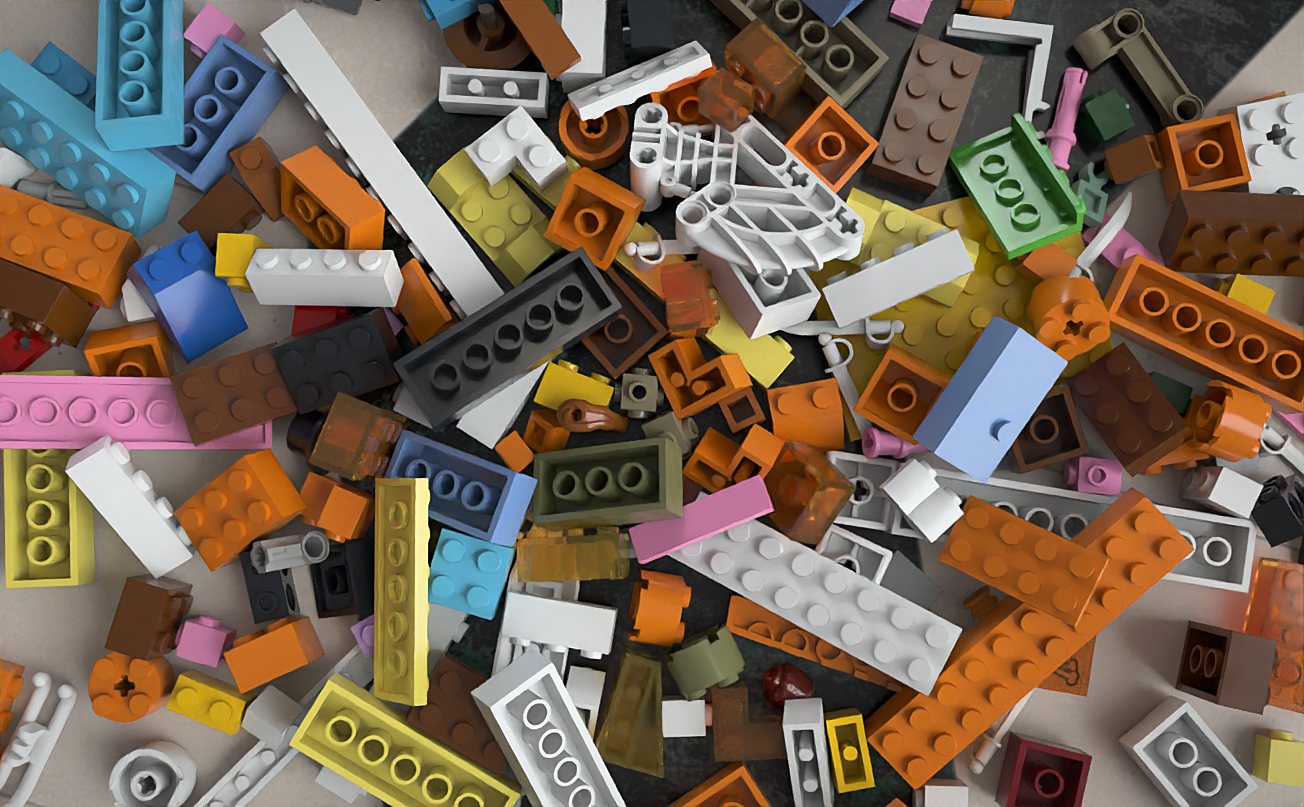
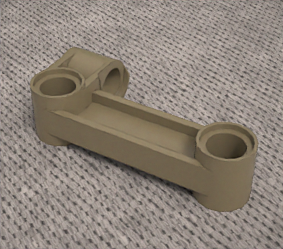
M1132 8L1120 10L1101 24L1091 27L1072 42L1076 51L1091 70L1109 57L1117 54L1160 115V122L1164 129L1170 126L1198 121L1202 118L1204 113L1202 101L1197 96L1191 94L1145 28L1144 19L1137 10ZM1118 24H1122L1127 28L1128 35L1123 34L1118 29ZM1177 108L1182 109L1186 113L1187 120L1181 119L1178 116Z

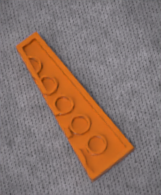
M730 595L726 624L730 632L820 663L823 666L845 672L859 679L870 681L898 693L906 685L744 596Z

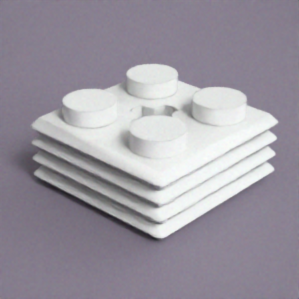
M828 451L825 459L817 519L888 531L893 505L880 492L878 487L898 470L899 462L883 458L867 459L864 455ZM857 480L860 481V487L866 489L865 495H860L858 501L854 500V494L849 493L850 486H855Z
M832 523L826 525L815 549V552L838 564H845L847 560L852 561V568L857 574L878 585L892 558L890 550Z

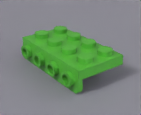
M1019 112L1011 115V126L950 151L948 163L1008 260L1082 231L1083 216L1087 211L1083 198L1079 194L1075 195L1069 187L1066 173L1063 169H1057L1053 163L1049 148L1045 144H1040L1036 138L1033 124L1029 120L1025 121Z

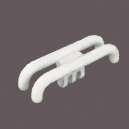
M38 672L32 677V683L36 687L0 759V790L7 781L13 767L30 762L16 792L2 807L24 806L76 701L77 691L75 686L70 684L60 686L57 694L61 699L48 727L36 723L35 721L52 684L50 675L45 672Z

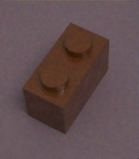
M227 173L177 223L188 234L196 230L212 255L216 257L218 233L242 234L245 230L249 231L260 223L265 210L246 188Z

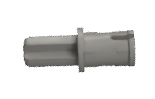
M21 180L19 182L17 191L48 203L84 210L89 207L87 202L69 189L64 188L57 181H53L50 184Z

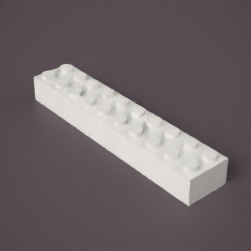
M294 8L263 30L260 34L267 42V45L262 49L282 72L284 79L304 102V106L323 128L325 135L334 147L339 150L344 158L350 156L345 162L356 177L365 186L369 183L371 184L366 188L369 195L380 201L385 209V213L391 211V214L386 218L405 241L409 238L413 241L407 245L425 269L429 266L432 267L433 271L428 275L445 296L451 293L454 297L449 304L461 320H464L504 295L505 293Z
M933 468L937 473L934 480L942 489L949 487L960 498L962 503L959 505V508L961 510L969 495H972L1069 541L1118 499L989 477L986 483L983 484L967 473ZM1154 505L1195 549L1161 579L1248 593L1257 523L1255 521ZM893 506L890 528L885 533L923 539ZM956 521L935 541L946 543Z

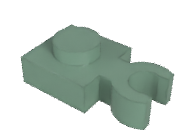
M1092 162L1079 170V180L1072 184L1071 190L1075 195L1079 194L1085 202L1087 211L1083 216V223L1094 228L1102 224L1108 194L1101 191V187L1108 182L1109 177L1106 170L1095 177L1093 174L1094 163Z

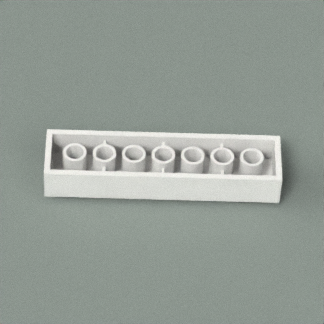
M700 491L696 501L709 495ZM755 519L667 554L926 696H929L963 630Z

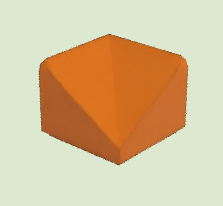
M552 409L532 410L523 441L537 453L565 450L571 431L564 429L559 424L557 413Z
M516 430L495 445L496 452L512 470L522 473L534 461L533 452Z

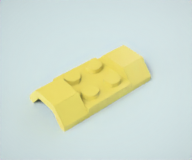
M466 146L436 171L427 187L514 287H517L525 282L549 258L565 248L543 237L550 222L511 176L507 174L491 187L470 161L464 150L468 147Z
M852 187L846 204L862 218L865 223V231L859 254L851 260L844 261L858 267L877 257H880L881 262L895 257L893 250L913 242L915 247L927 243V235L945 228V226L890 201H883ZM961 236L974 266L979 254L980 244ZM970 273L920 295L952 308L964 289Z

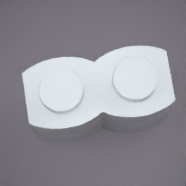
M909 459L882 483L878 489L902 514L912 528L926 542L932 543L964 514L959 508L962 501L949 487L942 489L934 480L937 473L926 461L921 460L918 462L915 459Z

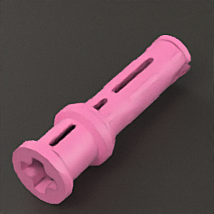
M1073 67L1065 70L1054 123L1044 137L1045 142H1047L1046 145L1051 152L1053 163L1058 170L1063 169L1066 174L1070 168L1069 164H1067L1070 149L1072 146H1075L1077 140L1075 133H1073L1074 125L1081 103L1083 88L1088 76L1087 71Z
M867 427L863 432L862 450L867 459H875L878 455H892L896 459H902L908 453H933L918 442L914 446L889 431H878L874 427Z

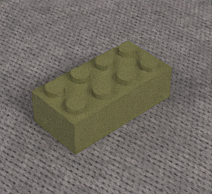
M666 437L534 454V478L538 479L533 492V524L551 532L683 518L682 447Z

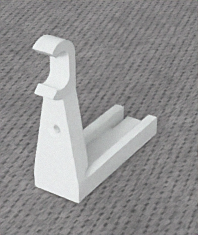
M953 14L947 21L945 36L1033 46L1034 49L1028 51L1022 117L1025 121L1029 120L1031 122L1034 110L1043 112L1050 107L1047 103L1041 102L1053 25ZM1043 131L1036 132L1038 140L1045 137Z

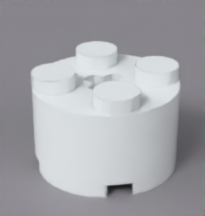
M153 741L130 752L117 762L109 779V789L113 793L115 807H180L187 801L194 789L197 764L182 747L168 741Z

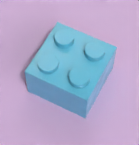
M451 527L442 528L430 566L428 601L492 620L497 614L517 547L513 546L511 548L490 543Z

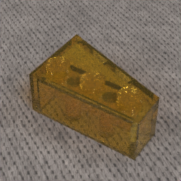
M619 527L597 528V535L583 536V528L562 529V537H548V530L526 531L527 538L516 539L518 583L564 580L584 581L607 578L614 580L630 577L628 533L619 534Z
M624 647L596 738L595 747L605 762L664 778L661 662L658 657Z

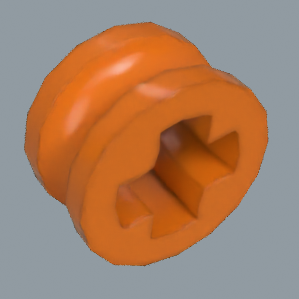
M983 586L976 590L962 604L965 609H971V617L973 619H978L985 615L999 601L996 596L989 595L990 588L988 586Z

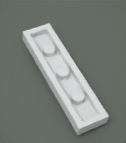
M693 41L567 95L571 107L582 121L596 119L615 107L632 104L641 96L665 90L672 83L699 75L701 71L712 67L710 54L697 41Z

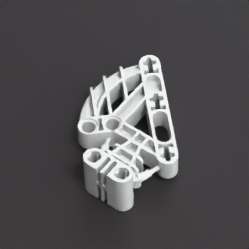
M733 101L718 103L713 110L712 124L702 126L697 124L682 126L678 122L668 124L667 111L658 103H646L637 109L632 135L633 141L631 142L630 149L631 192L646 200L641 210L644 212L657 209L661 205L663 196L672 197L677 195L686 199L676 209L675 233L677 240L682 245L688 247L700 246L722 259L739 264L753 275L760 274L762 272L761 269H772L784 277L790 275L792 269L807 267L813 271H819L823 268V262L834 258L851 260L859 254L865 231V223L862 218L740 104ZM712 131L714 142L701 139V133ZM753 149L758 151L772 165L766 163ZM736 165L744 170L759 186L736 185ZM710 183L698 192L694 191L697 184ZM759 228H765L768 232L761 231Z

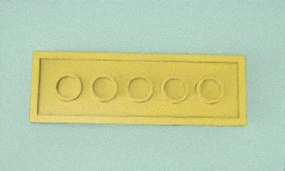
M375 478L374 698L410 706L427 705V691L429 689V679L427 676V654L429 652L427 617L430 610L428 602V578L430 575L428 564V541L430 539V529L428 527V505L430 502L428 478Z

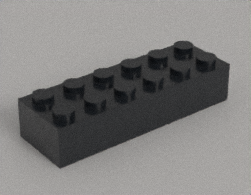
M581 246L394 362L393 367L436 433L617 318L621 312L622 305Z

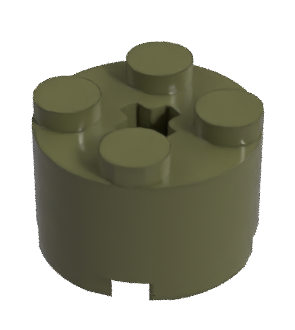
M726 623L722 624L720 628L716 625L688 637L682 641L683 644L681 646L683 649L677 652L674 647H671L662 654L680 694L685 695L687 702L707 693L705 688L716 683L719 688L735 682L739 679L737 674L744 670L743 666L745 665V661Z

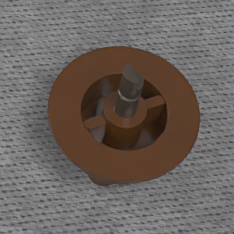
M498 1L493 4H479V11L443 29V35L451 53L469 68L510 70L521 64L532 52Z

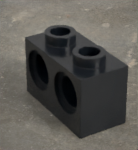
M1296 474L1286 478L1283 475H1277L1268 479L1262 484L1263 488L1251 511V515L1271 548L1304 535V486Z
M251 551L239 554L255 624L288 617L301 612L291 568L258 573V570L252 566Z

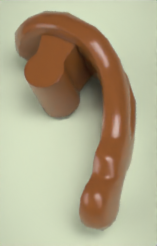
M567 399L559 406L557 411L559 424L564 429L572 432H589L602 429L625 433L629 425L627 415H619L605 405H595L581 399Z

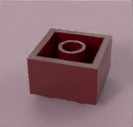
M1010 731L995 802L1001 807H1081L1092 756L1079 748Z

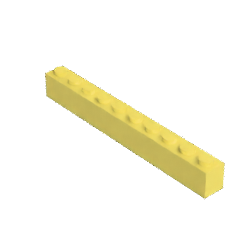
M566 155L564 159L566 160L568 171L542 192L539 191L520 166L510 173L555 211L570 175L581 169V166L570 156ZM636 221L633 230L613 259V262L721 355L738 353L751 381L765 392L795 358L789 353L792 347L781 337L776 336L773 339L768 334L749 340L720 293L710 285L712 281L708 275L697 267L694 271L684 263L687 259L684 254L665 255L664 260L653 271H641L635 265L633 257L625 254V244L629 242L652 241L654 235L660 234L648 223L645 222L641 226ZM643 256L649 261H654V256Z

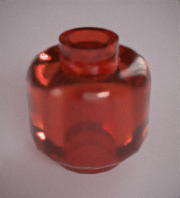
M790 663L772 666L765 673L761 682L763 697L766 703L783 714L785 700L815 698L813 694V679Z

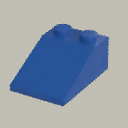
M196 230L132 264L126 274L187 364L248 329V325L229 286H227V282L215 276L216 259Z

